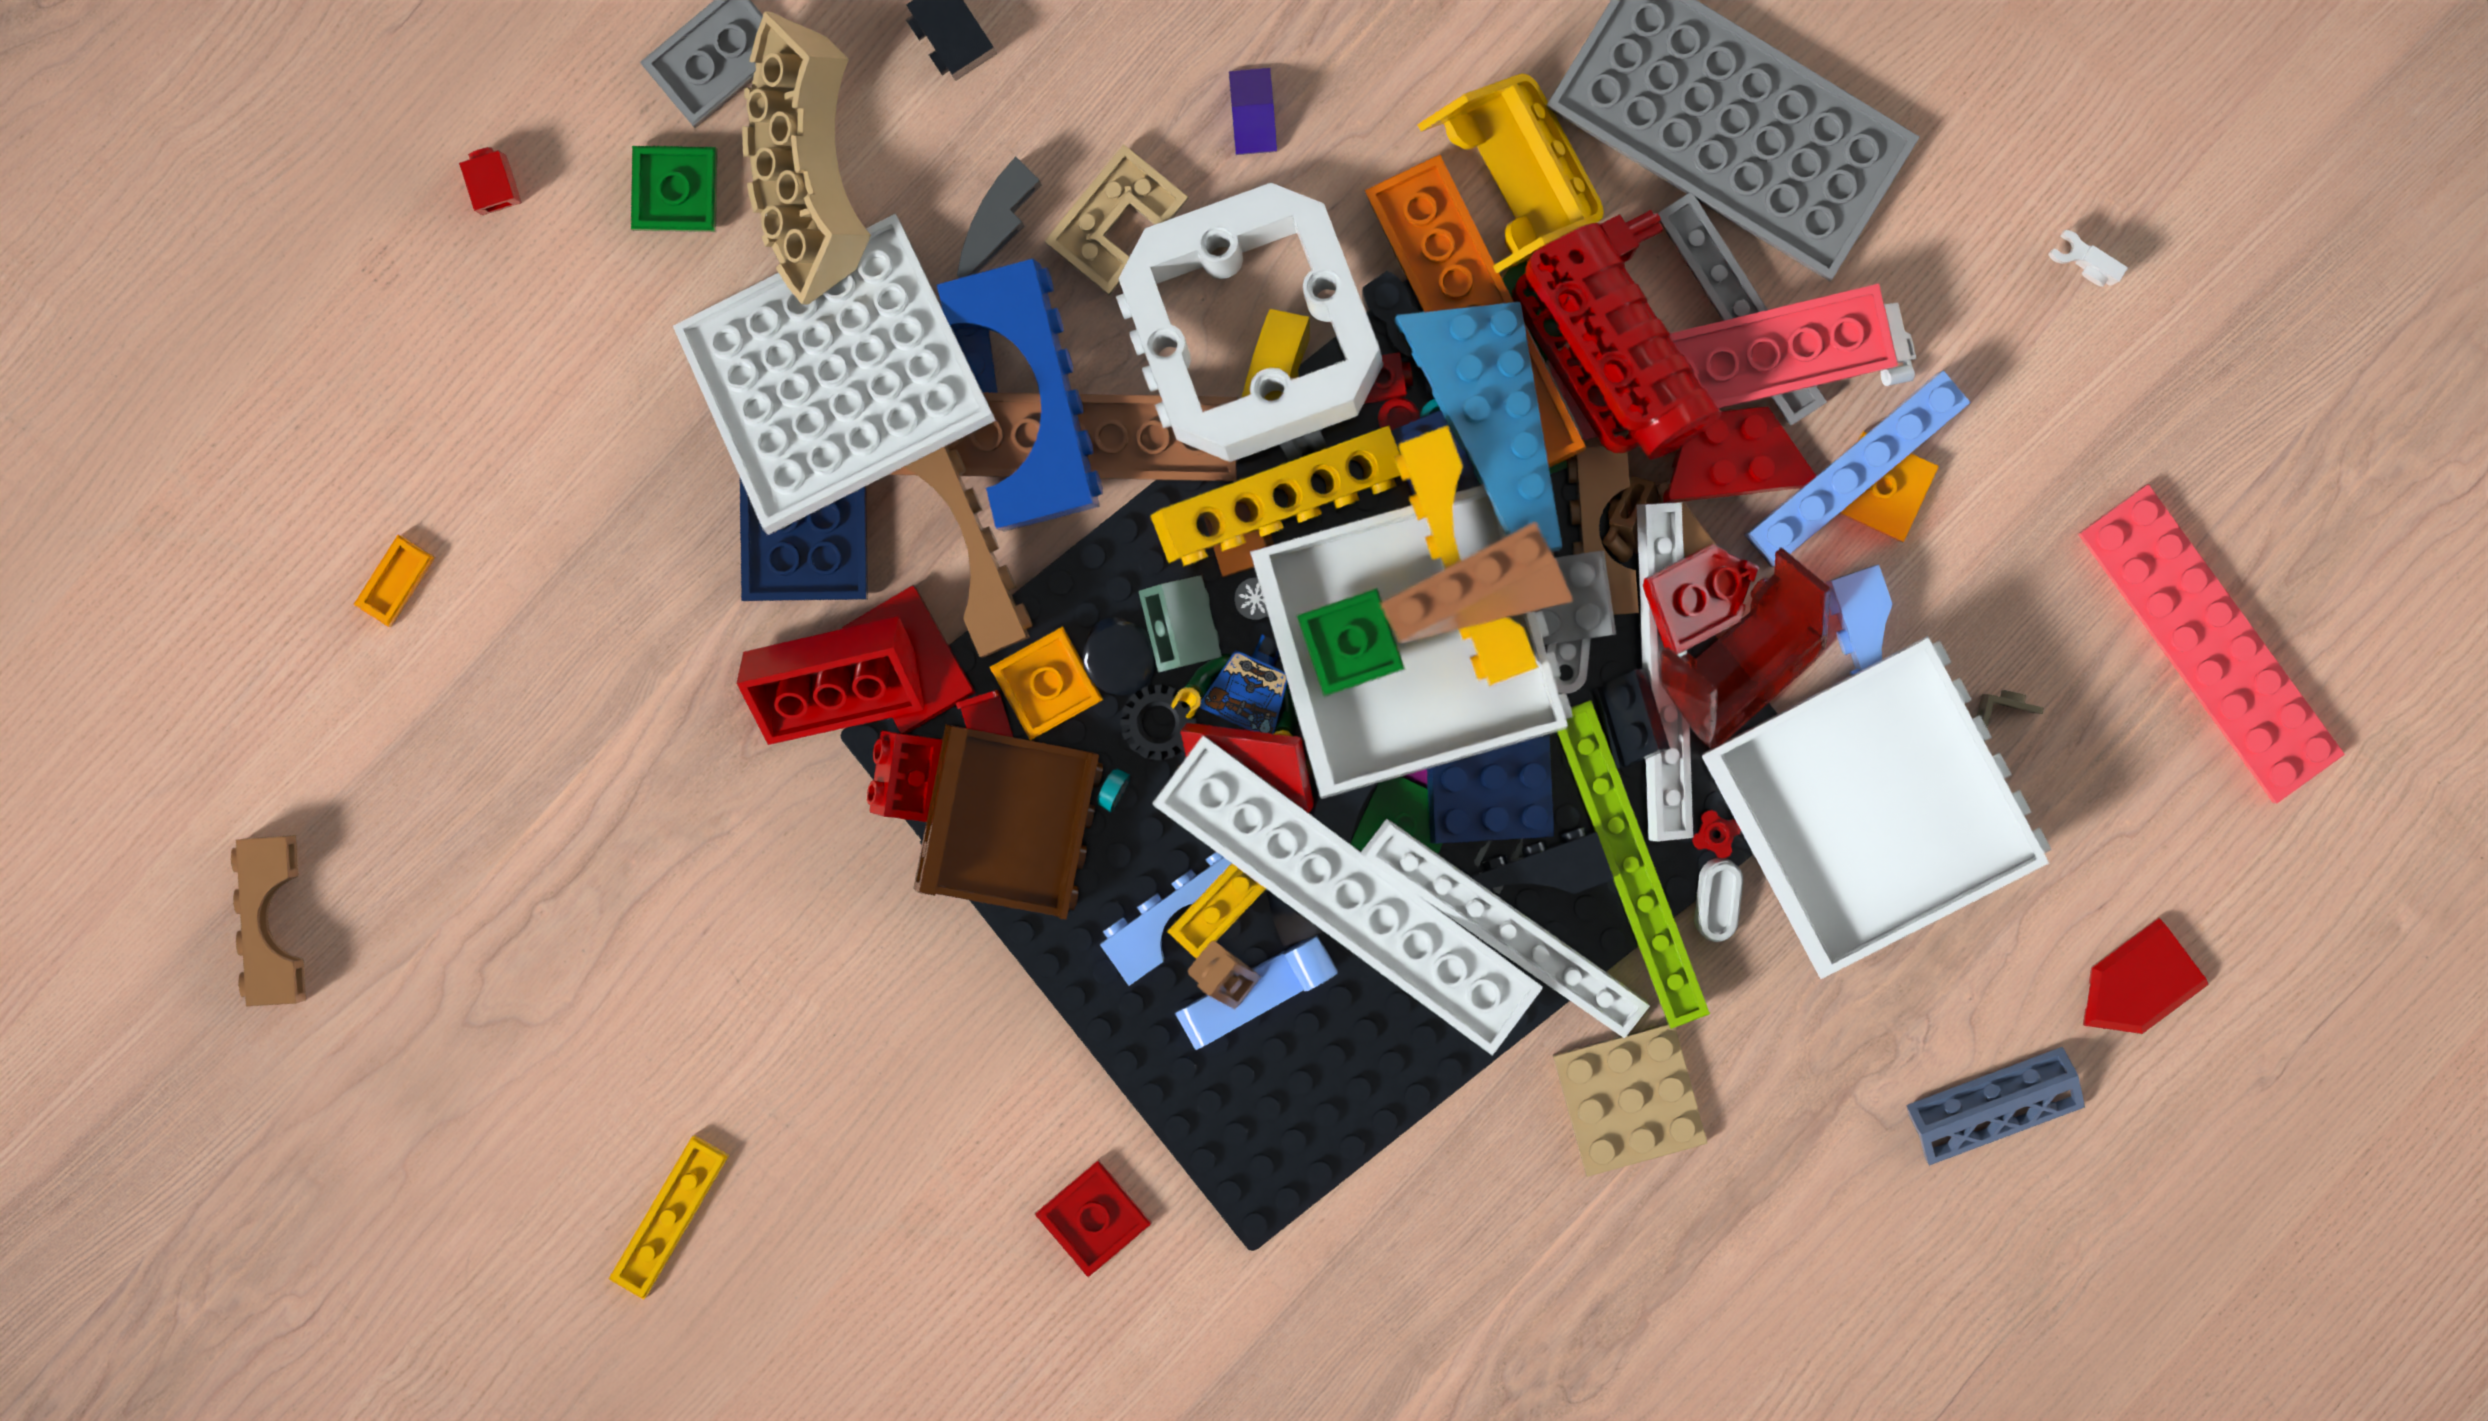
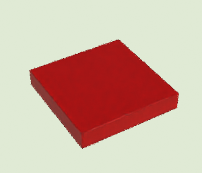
M1099 1159L1035 1212V1216L1087 1277H1090L1152 1224V1221Z

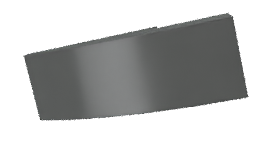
M1016 156L997 177L983 198L971 222L961 252L957 272L959 278L979 273L1024 227L1022 221L1014 213L1042 184Z

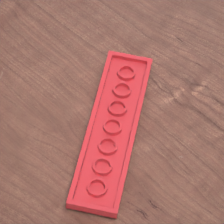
M1879 284L1670 333V338L1680 354L1685 356L1693 369L1692 372L1702 388L1707 390L1718 409L1898 367ZM1571 357L1568 361L1571 367L1577 365L1581 369L1583 366L1579 359L1574 360ZM1549 362L1552 376L1583 435L1582 440L1598 438ZM1585 377L1581 380L1580 385H1584L1587 381ZM1593 388L1588 391V398L1592 404L1599 407L1608 405L1599 388ZM1611 412L1609 415H1607L1606 417H1604V418H1602V419H1603V420H1606L1609 416H1611V417L1613 418V417H1614L1613 412ZM1615 427L1612 433L1615 434L1628 430Z
M2149 484L2141 487L2078 533L2084 544L2273 803H2279L2345 755Z

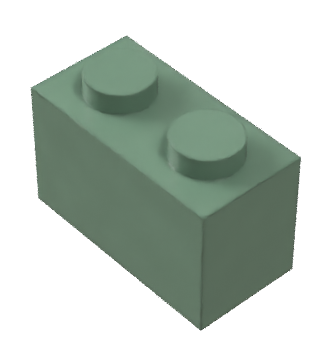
M1202 575L1138 591L1158 672L1222 657L1219 647V635L1214 627L1209 607V594L1204 586Z

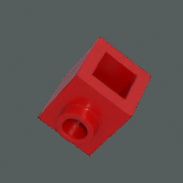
M1400 352L1381 355L1383 366L1364 404L1406 397V387L1413 386L1410 362H1401Z

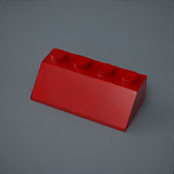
M899 616L744 651L736 682L768 745L919 712L924 709L914 647Z

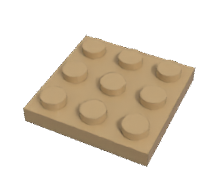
M1667 1023L1630 1033L1625 1038L1620 1036L1553 1055L1587 1177L1708 1144L1676 1027L1670 1029Z

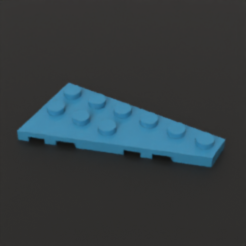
M1521 302L1397 315L1394 321L1400 333H1404L1418 367H1421L1433 389L1432 394L1462 451L1465 450L1474 467L1473 472L1479 484L1484 486L1495 507L1494 512L1506 535L1509 536L1536 522L1550 551H1559L1562 548Z

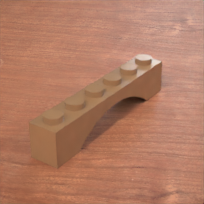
M946 445L904 466V468L918 475L935 489L949 506L961 527L968 549L971 574L969 598L963 620L979 657H986L1030 638L1027 628L1033 626L1023 603L1017 606L1010 592V590L1016 588L1015 582L1007 565L1000 567L993 552L999 549V545L990 526L983 528L977 513L983 511L974 488L972 487L968 490L965 488L960 474L965 473L966 469L957 449L950 451Z

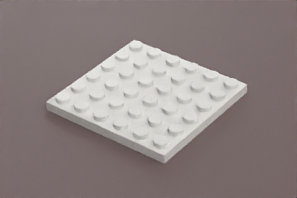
M896 213L866 228L871 237L856 270L810 304H801L787 287L780 274L777 273L673 325L754 510L768 535L996 421Z

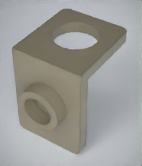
M2002 690L2000 697L1982 694L1977 716H1981L1985 726L1988 728L1993 704L2034 714H2043L2044 708L2025 703L2026 695Z

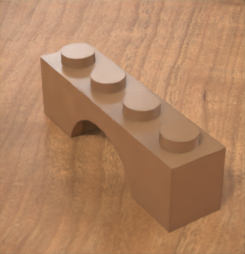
M1604 446L1586 447L1585 451L1574 455V458L1567 459L1568 483H1576L1577 500H1570L1571 525H1579L1580 542H1573V555L1604 551L1613 615L1639 613L1636 571L1614 561L1604 549L1599 534L1600 518L1606 504L1617 493L1630 487L1628 453H1613Z
M296 835L237 839L236 848H232L231 866L234 873L238 872L239 889L234 891L233 904L236 914H240L241 931H238L236 934V949L239 956L243 955L244 972L239 974L238 980L240 995L245 997L246 1007L296 1004L305 1001L304 959L282 949L273 938L268 923V912L272 898L285 883L298 877Z

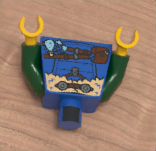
M1261 635L1251 657L1235 650L1233 655L1221 653L1222 657L1212 659L1199 667L1185 688L1177 693L1171 704V707L1174 709L1180 701L1188 703L1191 710L1186 718L1193 717L1197 709L1202 708L1255 732L1295 737L1299 722L1286 674L1274 668L1280 656L1276 640L1265 635Z

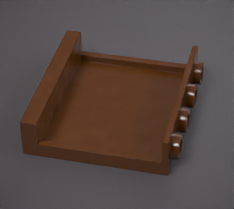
M946 724L913 889L918 893L934 896L936 894L1054 915L1060 919L1067 920L1068 910L1074 911L1078 898V886H1073L1076 869L1082 870L1086 858V845H1082L1084 829H1090L1094 818L1095 806L1090 804L1092 788H1098L1102 777L1103 764L1098 763L1099 755L1093 752Z

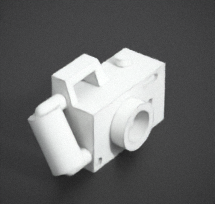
M1884 304L1897 363L1903 362L1904 366L1880 371L1882 383L1885 386L1913 381L1915 372L1911 360L1916 359L1911 334L1904 330L1899 304Z

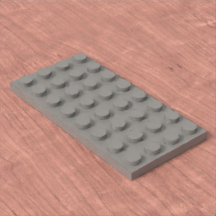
M1611 0L1546 105L1555 114L1684 193H1691L1702 204L1828 281L1834 278L1920 138L1697 0Z

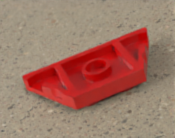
M1768 406L1720 411V417L1708 429L1676 451L1672 464L1674 468L1669 488L1664 492L1663 500L1664 503H1675L1800 489L1816 477V474Z

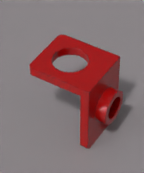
M999 690L956 703L957 709L962 711L967 728L1014 737Z

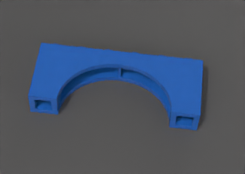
M1032 258L937 284L942 310L951 328L954 330L967 328L985 329L1005 336L1025 356L1033 370L1039 387L1041 420L1037 438L1031 452L1012 475L996 485L986 488L995 528L1006 532L1100 507L1098 496L1103 495L1102 482L1098 471H1091L1088 455L1093 454V446L1088 431L1081 430L1078 415L1083 413V405L1078 390L1071 389L1068 374L1073 373V364L1068 349L1061 348L1058 333H1062L1064 329L1059 310L1051 308L1048 293L1053 292L1054 288L1048 268H1042L1041 264Z

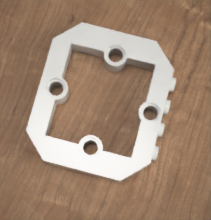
M1274 183L1265 184L1145 228L1118 278L1123 290V294L1116 296L1124 320L1132 317L1136 326V330L1129 332L1137 356L1145 353L1149 362V366L1142 368L1150 392L1158 389L1163 401L1155 404L1163 428L1172 426L1178 441L1229 462L1358 416L1383 366L1380 348L1324 203ZM1297 233L1311 268L1303 282V291L1308 310L1319 321H1331L1345 361L1293 380L1281 369H1264L1252 379L1250 385L1251 395L1203 412L1188 373L1191 356L1185 337L1180 329L1171 325L1156 284L1202 267L1213 278H1230L1240 270L1243 263V252ZM1219 247L1229 248L1223 255L1215 256L1211 254ZM1323 290L1335 291L1333 296L1326 299L1316 297ZM1164 348H1176V351L1170 356L1162 357L1158 355ZM1271 391L1283 392V395L1277 400L1268 401L1264 399Z

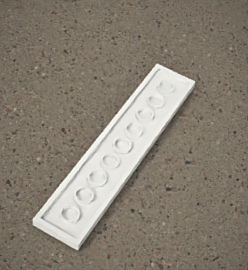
M1203 735L1152 803L1491 1055L1495 1053L1543 988L1432 904L1365 859L1359 850Z

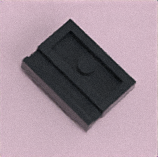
M1646 669L1634 670L1606 683L1605 686L1593 689L1617 769L1630 767L1636 762L1644 761L1670 749Z

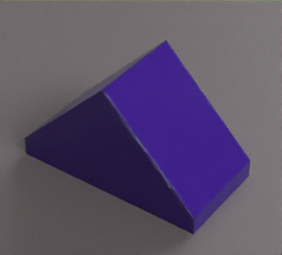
M1270 68L1229 71L1236 155L1277 152Z

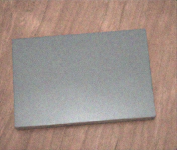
M714 0L640 62L694 128L699 126L753 80L756 66L754 62L749 61L763 15L751 0Z

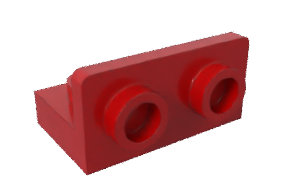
M881 731L880 739L876 741L873 749V760L876 764L874 780L870 782L867 790V802L870 805V813L883 817L927 822L942 746L941 739Z

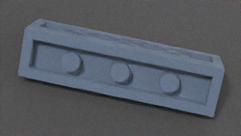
M2060 1047L1906 1106L1909 1117L1919 1135L1924 1157L1930 1166L2085 1107L2079 1076L2064 1048ZM2070 1090L2071 1097L2051 1102L2056 1095ZM2026 1106L2030 1107L2025 1114L2017 1117L2012 1116L2016 1110ZM1986 1121L1991 1122L1987 1128L1977 1132L1973 1131L1978 1124ZM1946 1136L1952 1137L1948 1143L1933 1148V1141Z

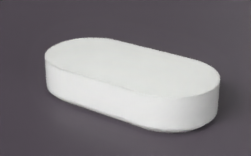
M1715 858L1708 861L1699 874L1694 923L1697 930L1706 939L1713 942H1721L1730 938L1735 933L1739 922L1743 874L1737 865L1726 858Z

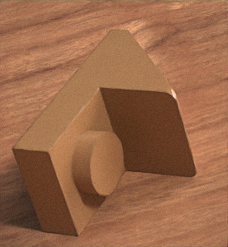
M1215 941L1208 944L1188 970L1189 975L1199 983L1198 987L1208 996L1235 1010L1261 978L1258 973Z

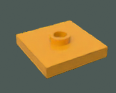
M1862 431L1857 442L1867 433ZM1910 453L1839 514L1897 541L1904 542L1939 466Z
M1064 627L1055 630L990 667L1029 740L1038 737L1104 700L1097 686L1088 677L1083 661Z

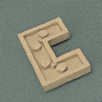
M1123 144L1044 242L1110 296L1119 285L1118 278L1130 257L1105 237L1107 232L1129 205L1156 225L1172 219L1189 198Z

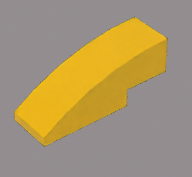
M1269 308L1251 360L1241 398L1251 395L1250 385L1252 379L1264 369H1281L1287 373L1291 380L1299 378L1298 369L1310 341V318L1308 316ZM1271 391L1264 399L1268 401L1277 400L1283 395V392Z

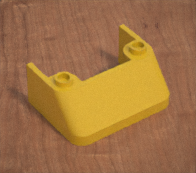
M1524 73L1465 93L1417 124L1420 132L1444 124L1446 134L1453 144L1466 150L1477 147L1511 209L1515 220L1508 223L1505 228V244L1512 255L1493 266L1496 273L1529 260L1533 252L1538 248L1577 228L1599 222L1604 214L1602 202L1554 112L1546 107L1548 101L1540 86L1531 76Z

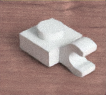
M2065 230L2060 235V237L2070 243V252L2063 254L2054 248L2048 254L2053 261L2060 264L2076 261L2075 264L2084 269L2082 275L2101 287L2105 283L2110 286L2118 283L2128 267L2094 245L2089 246L2084 243L2075 232Z

